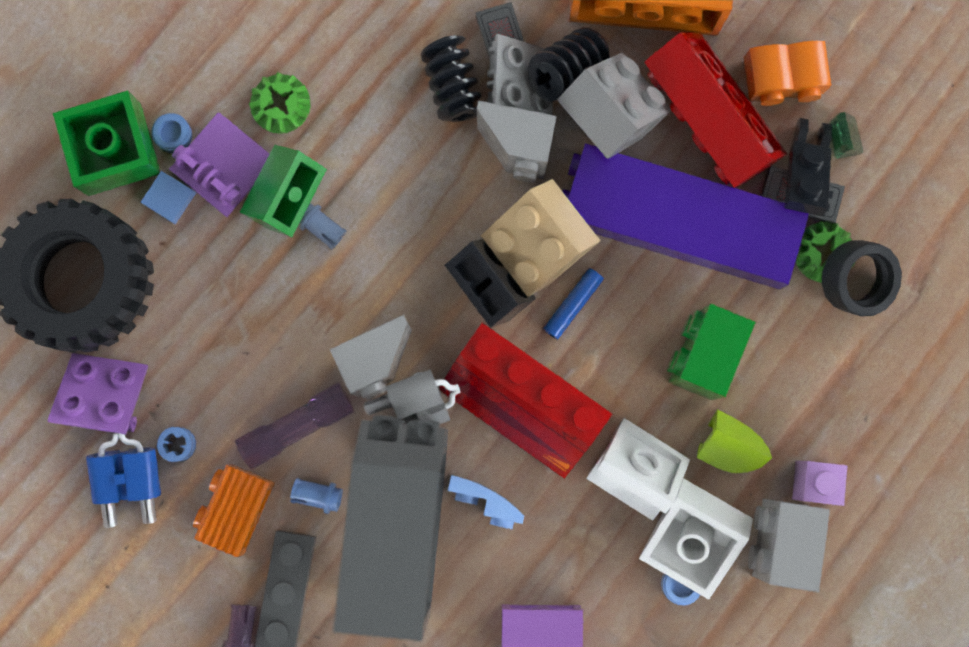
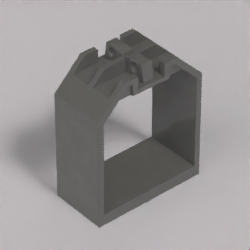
M374 415L372 421L361 420L352 461L333 632L422 642L430 619L446 468L448 430L440 428L439 422L413 420L405 424L404 420L383 415Z

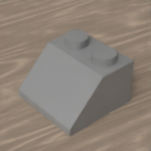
M478 101L477 129L506 172L513 173V178L524 182H535L536 178L544 180L557 116Z
M404 315L330 349L350 394L356 397L362 396L363 399L370 400L387 391L386 384L394 380L412 331Z

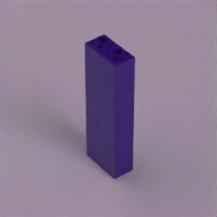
M586 143L582 155L574 153L567 175L575 178L571 191L563 189L562 192L595 234L779 290L789 285L808 219V213L785 209V203L623 154L617 153L607 159L598 147Z

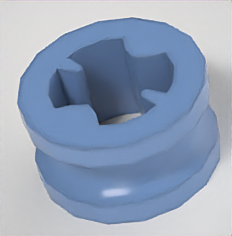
M171 427L165 429L160 434L157 440V449L163 459L169 462H182L188 460L194 454L196 439L192 432L186 428ZM172 435L176 438H185L186 445L181 446L185 449L183 453L169 451L168 444H172V441H169Z

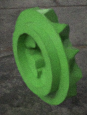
M277 72L273 76L262 77L261 82L255 88H252L249 106L253 118L263 129L272 133L282 134L297 129L305 122L310 112L311 101L305 85L294 75L289 76ZM274 91L280 97L289 96L285 101L289 114L286 115L278 107L270 108L274 103L271 92Z
M821 221L804 229L795 262L799 270L813 281L822 283V271L826 263L825 261L820 266L822 253L815 246L822 247L827 241L832 239L830 244H832L831 251L833 252L838 246L852 240L851 233L839 227L838 223L831 224Z

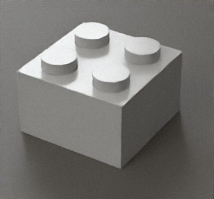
M623 53L586 68L557 99L607 159L642 140L672 111L665 103L663 94L646 81L640 74L638 65Z
M763 499L762 506H757L754 514V529L758 530L757 544L756 546H751L748 557V567L753 569L752 576L771 585L819 592L830 509Z

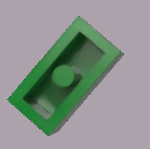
M274 145L239 213L269 230L292 238L327 168L298 150Z

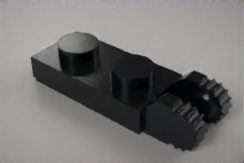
M799 118L794 131L793 144L789 150L784 208L824 217L828 209L832 153V148H829L832 138V124L822 123L817 133V144L814 145L805 143L809 131V120Z

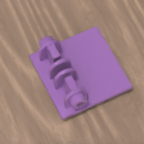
M218 112L187 148L180 145L175 149L172 157L176 161L169 170L224 216L228 217L252 189L269 153Z
M72 353L47 421L126 435L127 431L134 432L137 418L132 415L148 365Z

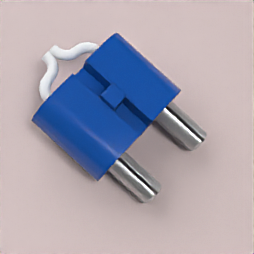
M113 433L112 440L103 443L98 453L86 456L92 503L101 504L103 526L105 528L117 526L115 503H118L120 500H128V502L140 500L142 521L144 524H152L157 520L154 498L161 495L156 448H143L139 441L127 439L124 434ZM119 439L126 445L136 447L122 452L120 450L105 451L106 448L114 446Z

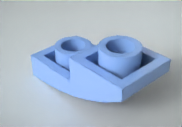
M451 475L448 491L456 493L454 500L478 505L479 498L487 499L483 515L491 517V525L513 529L514 522L523 524L524 515L506 498L480 483Z

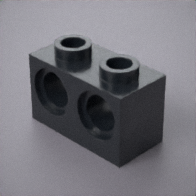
M483 239L471 241L445 264L447 270L490 328L509 322L536 299L534 295L527 297Z

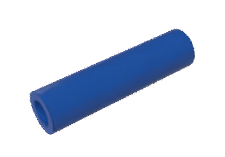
M588 268L542 329L558 340L603 282L604 278L595 270Z

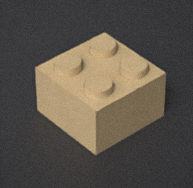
M553 179L530 189L481 235L527 297L551 284L600 242V239Z

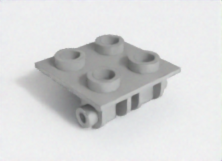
M496 34L492 47L488 49L490 64L487 76L494 79L487 82V88L493 90L488 92V103L552 115L553 101H546L538 96L528 78L530 60L535 54L542 52L545 48Z

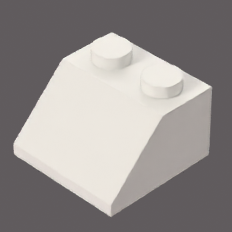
M683 479L674 504L666 514L662 513L639 559L709 600L748 542L753 518Z

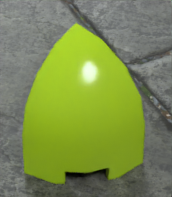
M718 409L708 424L709 427L713 428V431L704 443L701 442L699 444L696 457L715 468L730 473H748L762 468L772 459L770 449L756 432L741 421Z

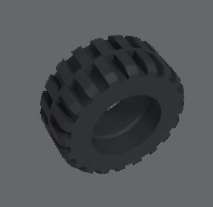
M60 199L57 206L47 201L36 206L38 212L35 214L27 210L17 217L20 224L15 229L8 226L1 235L6 238L2 248H0V305L4 306V309L0 311V315L7 324L14 325L17 334L25 339L33 340L35 344L73 353L76 351L86 353L98 351L100 345L109 347L119 342L117 335L121 332L129 334L136 327L135 323L132 322L135 316L140 315L144 317L148 306L142 304L145 295L152 296L154 284L148 282V275L154 273L153 262L146 259L145 255L149 250L144 241L136 236L137 232L128 223L107 209H103L85 200L78 203L73 199ZM78 242L90 243L99 250L103 259L104 279L96 297L82 309L72 313L60 312L51 306L45 293L44 276L47 266L55 254L64 247Z

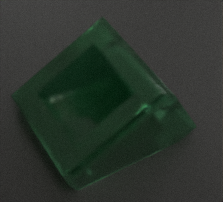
M846 112L837 114L829 122V124H832L831 141L835 157L841 159L862 154L864 151L855 117Z

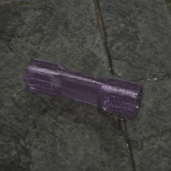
M337 382L311 397L307 404L275 422L262 425L235 440L237 449L250 470H254L279 456L288 446L320 428L334 425L355 413V410L340 383Z

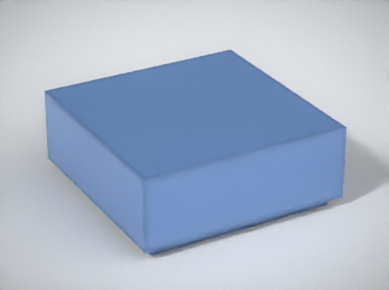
M161 171L140 203L176 225L196 192Z

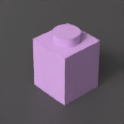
M795 461L792 500L844 506L847 465Z

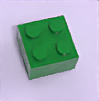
M128 90L53 113L73 187L85 195L91 196L157 176L161 172L141 103Z
M711 303L701 310H696L694 315L690 314L681 333V336L686 337L685 343L679 351H674L667 367V372L672 373L668 383L709 400L726 397L756 322Z

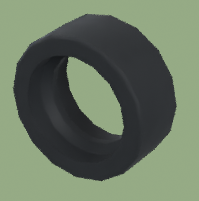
M851 240L838 246L828 256L822 271V287L825 297L829 302L842 311L860 317L875 316L885 311L896 299L901 287L902 270L898 258L891 249L869 241ZM869 256L873 259L876 268L875 282L871 291L864 298L856 301L849 296L847 276L852 265L860 257Z

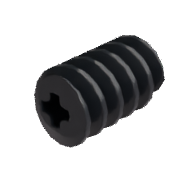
M581 27L574 30L571 34L564 36L552 46L546 47L542 52L532 57L528 65V78L532 88L543 100L556 101L586 68L610 58L608 44L605 38L592 28Z
M463 36L443 37L426 46L421 52V59L427 64L425 66L426 76L431 78L429 81L430 90L435 92L433 101L435 105L439 106L437 116L442 121L459 122L476 118L477 107H474L473 103L482 98L481 92H469L470 88L478 84V80L474 77L465 78V74L471 72L474 66L472 63H461V60L470 55L469 49H457L458 45L466 41V38Z

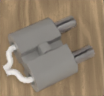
M430 369L387 385L386 390L388 394L365 402L364 410L370 416L393 407L397 418L404 420L405 424L413 420H432L442 424L450 421L447 409L454 405L455 396L461 393L458 384L450 385L444 379L435 380ZM439 385H443L447 390L451 391L449 401L446 404L438 388Z

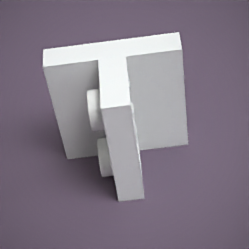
M623 418L616 428L609 445L596 461L586 479L653 521L660 511L666 514L674 504L690 459Z

